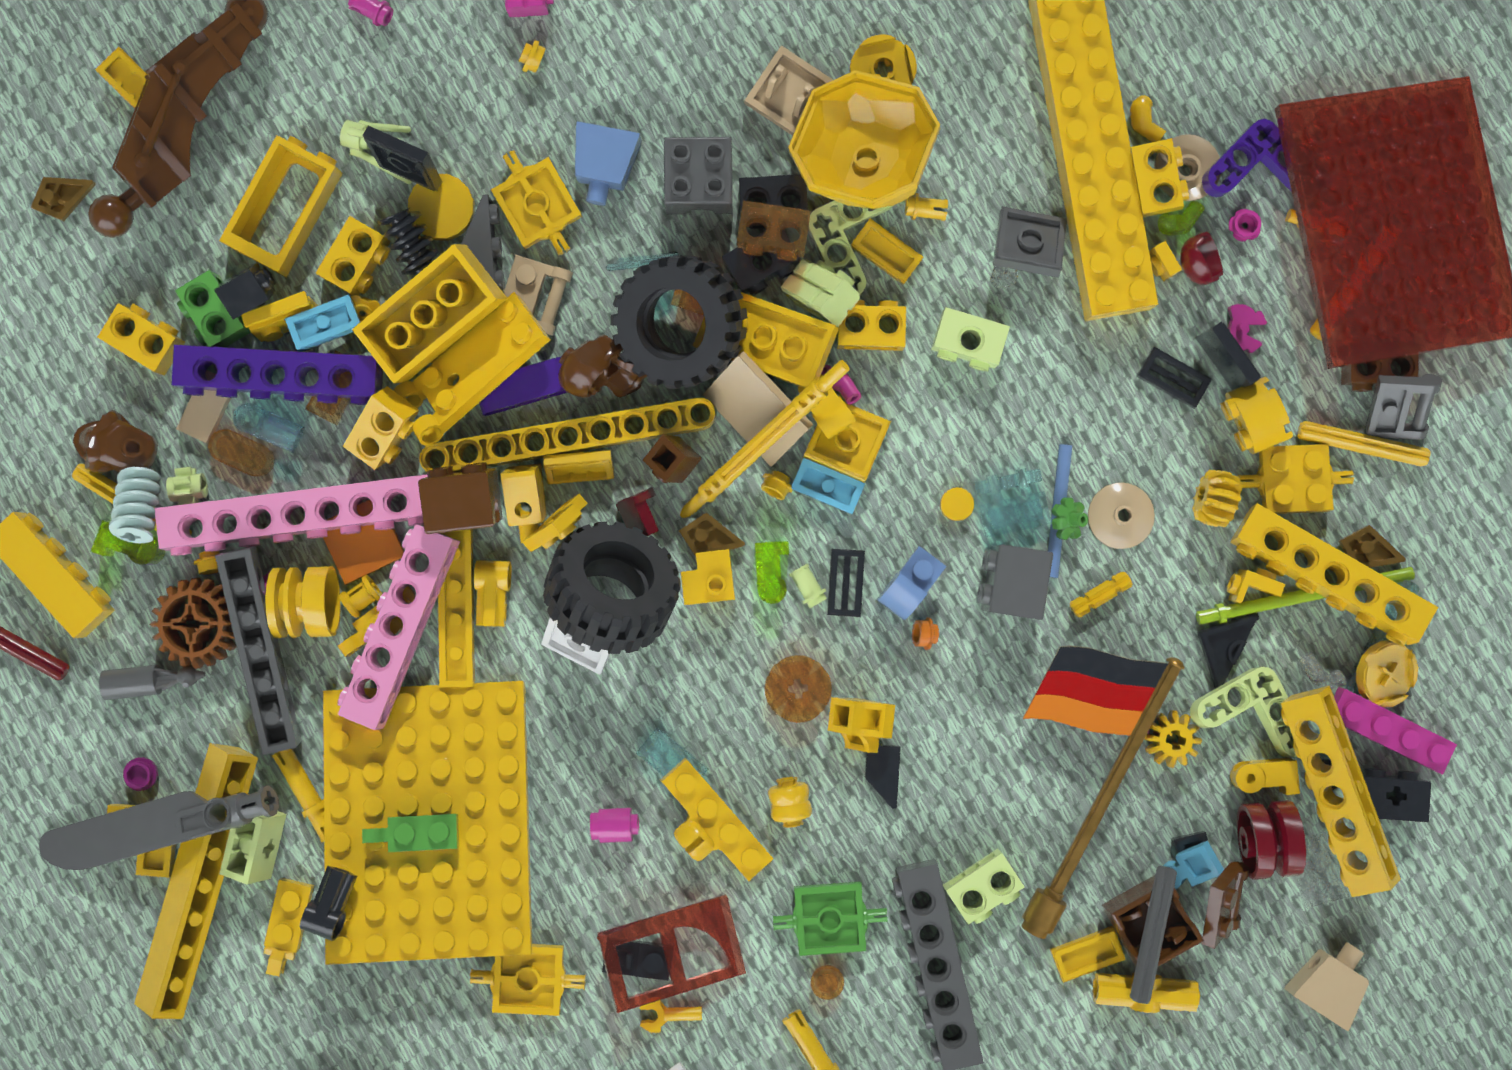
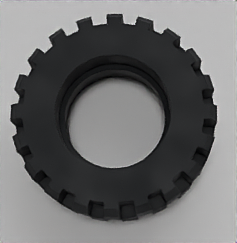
M671 256L650 261L647 265L640 266L633 271V277L624 280L620 286L623 293L616 295L613 306L618 308V312L611 315V325L617 326L618 334L612 335L615 345L621 343L624 352L619 355L624 363L631 361L635 365L632 368V372L638 377L647 375L648 383L656 386L665 384L666 388L677 389L682 386L688 388L716 377L718 373L723 372L731 364L732 358L738 356L742 349L739 342L745 339L747 328L742 327V320L747 318L746 308H740L738 300L743 299L740 289L733 290L730 284L734 280L728 273L721 274L718 271V265L711 261L703 262L702 258L697 256ZM679 289L689 293L697 300L704 312L706 329L703 341L697 349L689 353H678L667 347L655 329L654 312L656 304L660 297L670 290Z
M607 522L594 523L593 527L590 524L579 527L576 532H571L563 539V542L558 545L546 575L543 598L544 603L548 606L547 612L552 621H558L557 628L564 635L570 634L573 642L580 646L584 643L590 646L589 650L600 652L602 649L608 650V654H620L621 650L631 653L638 651L640 646L642 648L647 647L654 642L656 637L662 634L679 598L681 581L678 577L679 571L675 562H670V553L665 547L660 548L658 540L653 536L647 537L642 534L643 530L633 527V529L627 528L624 523L615 522L613 525H607ZM605 576L616 579L626 585L636 598L617 599L605 595L590 583L588 577Z

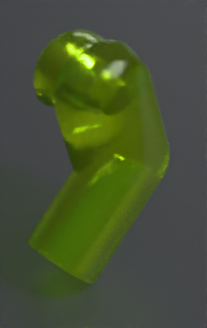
M1190 201L1182 214L1169 215V213H1163L1158 218V229L1167 236L1187 234L1204 212L1205 207L1198 201Z

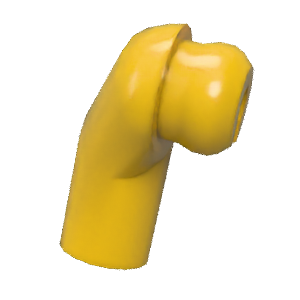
M1141 95L1130 106L1131 126L1134 131L1149 141H1160L1166 130L1152 122L1151 107L1153 102L1148 96Z

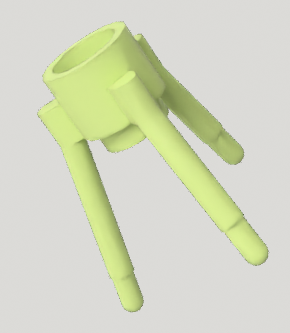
M346 120L340 133V144L350 148V155L362 158L406 184L412 183L408 179L379 167L375 158L364 152V149L369 150V147L363 137V133L368 125L380 131L403 133L411 131L409 126L370 123L363 120L359 122Z

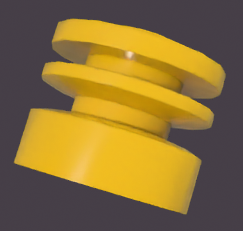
M333 566L308 567L304 578L298 567L289 568L288 571L285 568L271 569L266 584L265 604L268 627L274 638H284L288 634L291 638L300 637L304 626L310 637H330L336 635L340 622L341 604L338 596L340 594L339 579Z

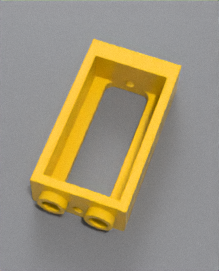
M276 135L219 241L276 273L287 277L343 173L335 166L337 161L327 154L319 151L316 156L306 151L308 145L297 138L289 136L288 140ZM298 164L317 174L319 180L281 251L277 255H273L252 244L251 240L290 167Z

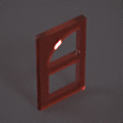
M726 894L597 932V939L599 940L617 1013L746 974L728 902L729 899ZM692 927L709 934L723 950L729 966L686 979L674 928ZM659 933L672 984L628 997L615 946Z

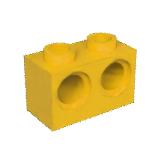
M1170 138L1131 147L1143 217L1182 210L1184 208L1183 201L1189 199L1186 179L1180 180L1177 167L1183 166L1180 146L1174 147L1173 140ZM1154 153H1162L1166 156L1168 163L1162 169H1153L1148 164V158ZM1160 186H1167L1172 189L1174 196L1169 202L1161 203L1155 199L1154 191Z
M349 215L317 269L316 274L350 295L365 294L373 282L371 274L377 264L382 265L389 256L390 248L388 246L391 241ZM363 238H371V248L366 252H359V242ZM348 266H354L355 274L353 278L349 281H342L341 273L343 269Z
M859 300L852 310L847 311L848 315L838 327L837 349L903 351L906 345V306H898V301L891 300L879 301L878 306H866L864 300ZM849 317H858L863 321L864 328L860 332H851L847 329L845 321ZM885 317L892 318L896 322L897 330L893 333H885L880 329L879 321Z
M118 303L97 338L151 371L165 376L173 363L174 345L185 344V341L176 336L179 330L162 320L158 325L148 319L151 313L132 303L130 308ZM133 320L135 329L131 335L126 336L124 332L125 325ZM162 338L163 348L155 354L152 349L153 343L156 339Z
M386 386L370 397L343 447L374 470L385 463L390 465L396 460L402 450L399 447L402 439H407L413 432V421L419 409Z

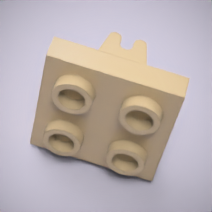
M781 45L745 98L744 104L793 136L811 91L833 79Z

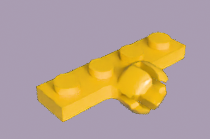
M686 758L660 779L687 811L686 821L675 830L674 836L692 859L702 861L713 850L719 849L748 881L774 859Z

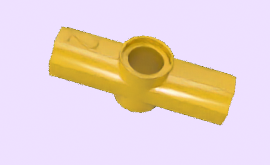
M1135 972L1132 973V976L1095 973L1092 990L1095 1004L1127 1006L1132 1010L1145 1013H1158L1160 1009L1197 1012L1200 1003L1199 983L1196 980L1162 978V976L1156 974L1151 1000L1148 1004H1142L1133 1001L1130 997Z

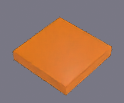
M370 499L357 505V512L362 517L369 515L373 510V503ZM338 515L327 519V521L334 520ZM374 525L361 526L360 533L341 534L340 529L328 530L327 537H323L345 585L400 560L405 551L394 528L374 530Z

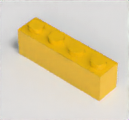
M12 512L0 523V559L73 638L87 637L115 611L109 604L111 598L100 587L96 586L94 588L86 579L89 576L87 571L76 562L71 563L64 555L66 552L65 547L55 538L51 537L49 539L41 530L44 525L35 515Z

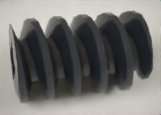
M410 208L386 217L378 221L379 225H390L391 227L384 233L385 238L396 237V241L390 246V249L402 250V253L395 259L397 263H408L401 271L402 275H413L415 277L433 262L432 259L439 252L437 249H426L433 239L431 236H420L427 226L426 224H415L414 222L421 216L420 211H409Z

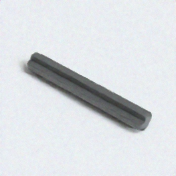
M1158 866L1156 869L1130 993L1133 1001L1142 1004H1148L1151 1000L1177 876L1176 870L1166 866Z

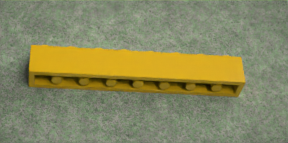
M209 743L195 793L207 801L212 798H224L241 792L248 795L258 757L240 747ZM230 829L180 843L134 1002L137 1007L152 1019H183L224 879V876L219 873Z

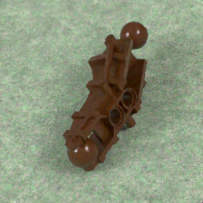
M227 0L225 12L198 34L193 32L145 71L147 75L144 76L146 79L112 166V169L129 188L119 196L113 194L102 195L96 198L90 205L88 212L89 222L97 233L109 238L120 237L126 234L132 227L134 220L133 212L142 204H145L147 208H152L163 197L191 176L190 146L195 123H199L207 117L201 110V106L219 79L242 65L240 60L248 44L263 34L261 31L266 26L269 17L268 8L263 0Z

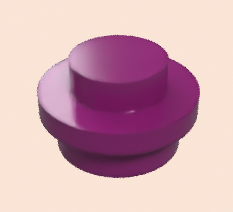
M138 757L126 764L123 778L129 788L135 791H144L156 783L158 769L152 760Z

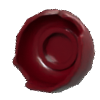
M1206 231L1195 235L1183 244L1180 252V264L1183 272L1191 282L1203 286L1218 281L1219 277L1223 275V267L1218 249L1210 233Z

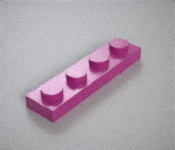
M1338 687L1334 698L1345 728L1442 775L1444 774L1457 744L1345 688Z

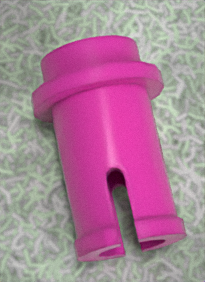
M378 0L348 1L349 9L370 18L376 26H387L392 19L394 10L390 7L389 2L385 0L381 2Z

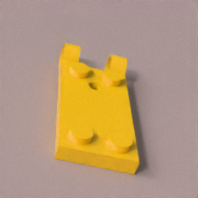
M515 292L509 295L505 302L474 326L412 382L400 383L394 388L396 393L417 409L422 405L423 400L427 398L435 411L433 415H423L413 423L412 430L422 445L429 446L440 441L446 431L550 341V338L529 308ZM459 377L458 382L453 385L454 380Z

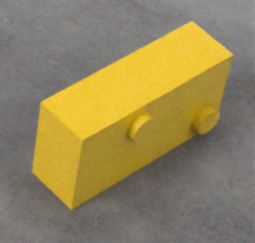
M453 244L352 330L394 384L407 382L508 298L467 245Z

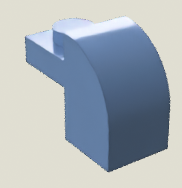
M918 546L899 573H896L877 598V601L901 619L906 620L928 594L927 592L946 568V565Z

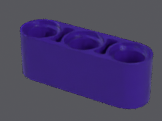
M561 357L518 368L479 402L482 415L497 414L567 393L560 386L558 373L561 368L559 360Z

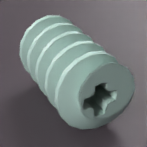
M129 467L117 474L118 484L115 486L116 496L113 499L114 508L111 511L112 520L109 523V531L117 538L127 542L143 544L153 541V534L149 531L155 528V522L152 518H155L154 506L159 504V498L156 494L161 491L160 485L156 483L161 479L157 472L144 467Z

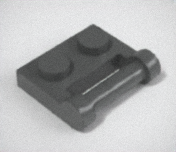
M1425 374L1422 377L1379 375L1365 426L1366 434L1380 438L1414 440L1426 438L1429 430L1427 420L1434 396L1440 391L1442 379L1434 374ZM1413 393H1419L1420 397L1414 418L1409 423H1405Z

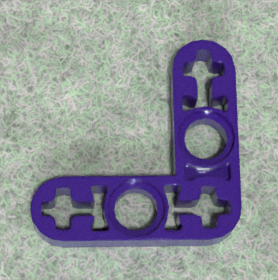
M1260 119L1249 126L1202 177L1204 191L1211 197L1216 198L1222 197L1231 191L1259 161L1296 197L1302 200L1311 199L1322 192L1326 183L1322 171L1275 123L1267 119ZM1260 131L1266 134L1263 141H1259L1257 138ZM1276 143L1278 147L1269 152L1268 149ZM1235 150L1245 153L1248 160L1246 166H1239L1235 163L1233 159ZM1279 152H1286L1291 157L1292 163L1289 168L1283 167L1278 162ZM1300 167L1301 170L1296 173L1297 175L1293 176L1291 173ZM1225 170L1230 172L1220 186L1215 184L1217 176ZM1309 177L1313 182L1310 184V188L1307 189L1304 183L1306 178Z

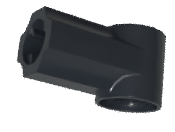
M327 866L314 900H311L304 910L300 921V929L331 941L336 940L345 922L346 912L344 909L357 875L341 868Z

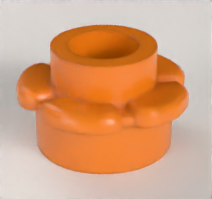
M926 617L924 620H916L914 622L912 640L914 646L930 650L932 644L938 642L939 628L937 624H933L930 617Z

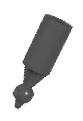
M159 665L103 670L99 677V688L104 700L159 695L162 691L179 682L185 688L192 686L197 680L205 677V672L196 670L192 665L181 668L179 672L161 669Z

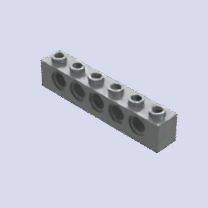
M256 546L220 553L215 556L262 755L296 748L302 739L278 638H274L271 635L267 623L266 587Z
M935 859L896 867L898 877L892 878L896 898L902 897L905 910H901L899 913L903 930H910L913 942L908 943L907 948L911 964L918 963L920 975L914 978L919 997H926L928 1008L922 1009L926 1029H933L935 1041L930 1042L934 1063L941 1062L943 1070H957L983 1064L984 1061L938 863ZM917 892H927L929 894V901L926 905L917 907L912 904V898ZM934 925L937 927V933L931 939H923L919 936L922 927ZM933 958H941L945 961L944 967L938 972H931L927 969L929 961ZM942 991L952 993L950 1002L945 1005H939L935 1002L936 995ZM950 1024L958 1025L960 1030L956 1036L948 1038L942 1035L946 1026Z

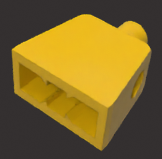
M541 463L508 467L500 474L508 525L518 526L520 543L539 527L538 523H542L547 517ZM521 502L528 503L532 511H524L521 507Z

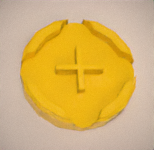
M439 174L442 184L438 191H432L416 184L408 198V208H410L409 211H420L421 216L414 223L426 224L427 228L422 232L423 235L431 236L435 241H449L461 236L466 231L475 214V201L469 188L459 178L449 174Z
M1389 640L1379 641L1370 646L1362 655L1357 666L1356 684L1358 692L1363 698L1381 707H1394L1402 703L1409 696L1406 693L1410 687L1414 688L1417 682L1419 667L1415 654L1406 646L1397 645Z

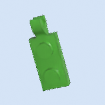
M458 814L387 817L388 828L362 829V843L388 842V852L459 848Z

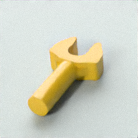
M659 996L650 997L640 1004L641 1010L652 1009L658 1014V1017L654 1020L647 1019L640 1022V1027L651 1033H660L661 1027L667 1021L702 1020V1007H667L661 1002Z

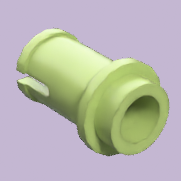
M808 564L789 574L805 599L802 601L803 604L807 603L809 608L827 599L824 594L826 589H821Z

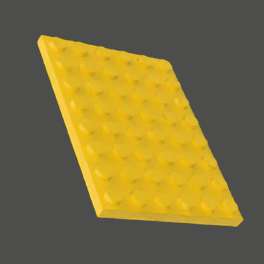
M525 681L474 683V687L439 688V685L401 687L384 729L373 730L339 716L338 712L341 706L338 705V699L342 690H324V869L326 871L327 866H333L357 875L344 909L346 918L343 928L336 940L325 939V965L533 954ZM364 688L365 694L369 698H373L377 693V688ZM458 814L459 848L388 852V842L362 843V829L388 828L387 817Z

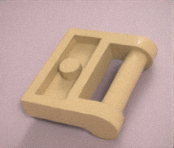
M515 255L504 294L508 297L515 292L534 315L545 277L554 278L541 321L537 320L545 333L553 336L556 326L553 325L566 283H570L573 272Z

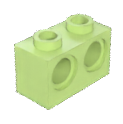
M997 848L943 884V887L969 925L973 921L978 924L989 918L993 913L991 909L1000 903L1007 905L1020 896L1019 891L1024 888V885L1003 853ZM997 872H1005L1007 874V881L1001 887H993L991 885V878ZM971 890L979 892V900L976 904L972 906L963 904V896L966 892Z

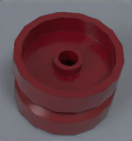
M1289 800L1274 801L1269 804L1267 810L1260 803L1241 804L1237 813V836L1241 861L1249 867L1248 877L1252 880L1267 879L1274 874L1275 870L1282 877L1300 876L1304 872L1306 865V841L1302 820L1295 804Z

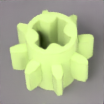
M175 468V477L167 478L166 490L168 498L171 502H178V505L200 503L199 499L206 498L208 495L206 477L203 473L196 474V468Z

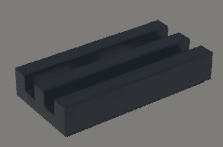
M1156 347L1151 348L1147 359H1145L1142 368L1136 375L1141 380L1193 409L1199 404L1212 380L1210 377ZM1155 358L1201 383L1200 387H1196L1155 364ZM1150 369L1195 394L1194 397L1186 395L1147 372Z
M831 549L827 615L861 617L865 551ZM838 556H844L841 609H835ZM851 557H857L854 610H848Z

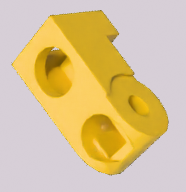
M1290 757L1242 761L1235 764L1230 771L1231 783L1246 793L1258 792L1263 787L1279 786V792L1285 795L1300 794L1297 760Z

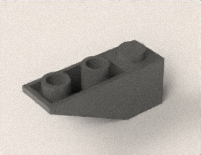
M488 194L482 195L462 245L468 246L499 288L505 290L503 270H498L497 257H502V243L500 237H495L494 224H500L498 204H493Z

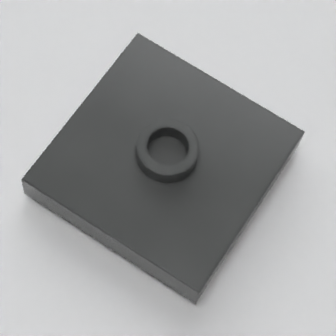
M1002 206L999 214L993 265L1059 278L1062 270L1067 219Z

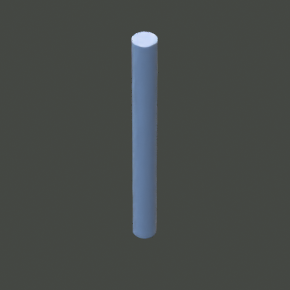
M1059 444L1052 509L1055 504H1060L1062 498L1067 497L1072 455L1071 445ZM1052 514L1048 552L1053 553L1050 577L1058 578L1062 540L1056 536L1058 530H1054L1052 527V519L1057 518Z

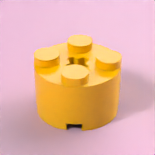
M1262 377L1247 387H1239L1227 392L1225 395L1226 400L1220 403L1227 421L1234 419L1238 432L1234 433V438L1241 452L1249 450L1251 454H1256L1293 437L1292 431L1285 432L1284 425L1289 424L1290 421L1280 396L1275 388L1268 390L1264 385L1270 381L1267 377Z

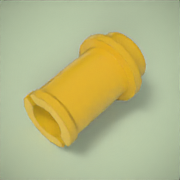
M915 193L914 196L906 199L905 216H911V220H915L916 217L945 221L947 212L935 211L934 207L948 209V200L919 197V193Z

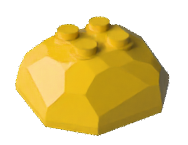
M854 70L811 91L788 149L810 191L847 206L876 209L896 205L914 195L938 137L940 123L919 87Z

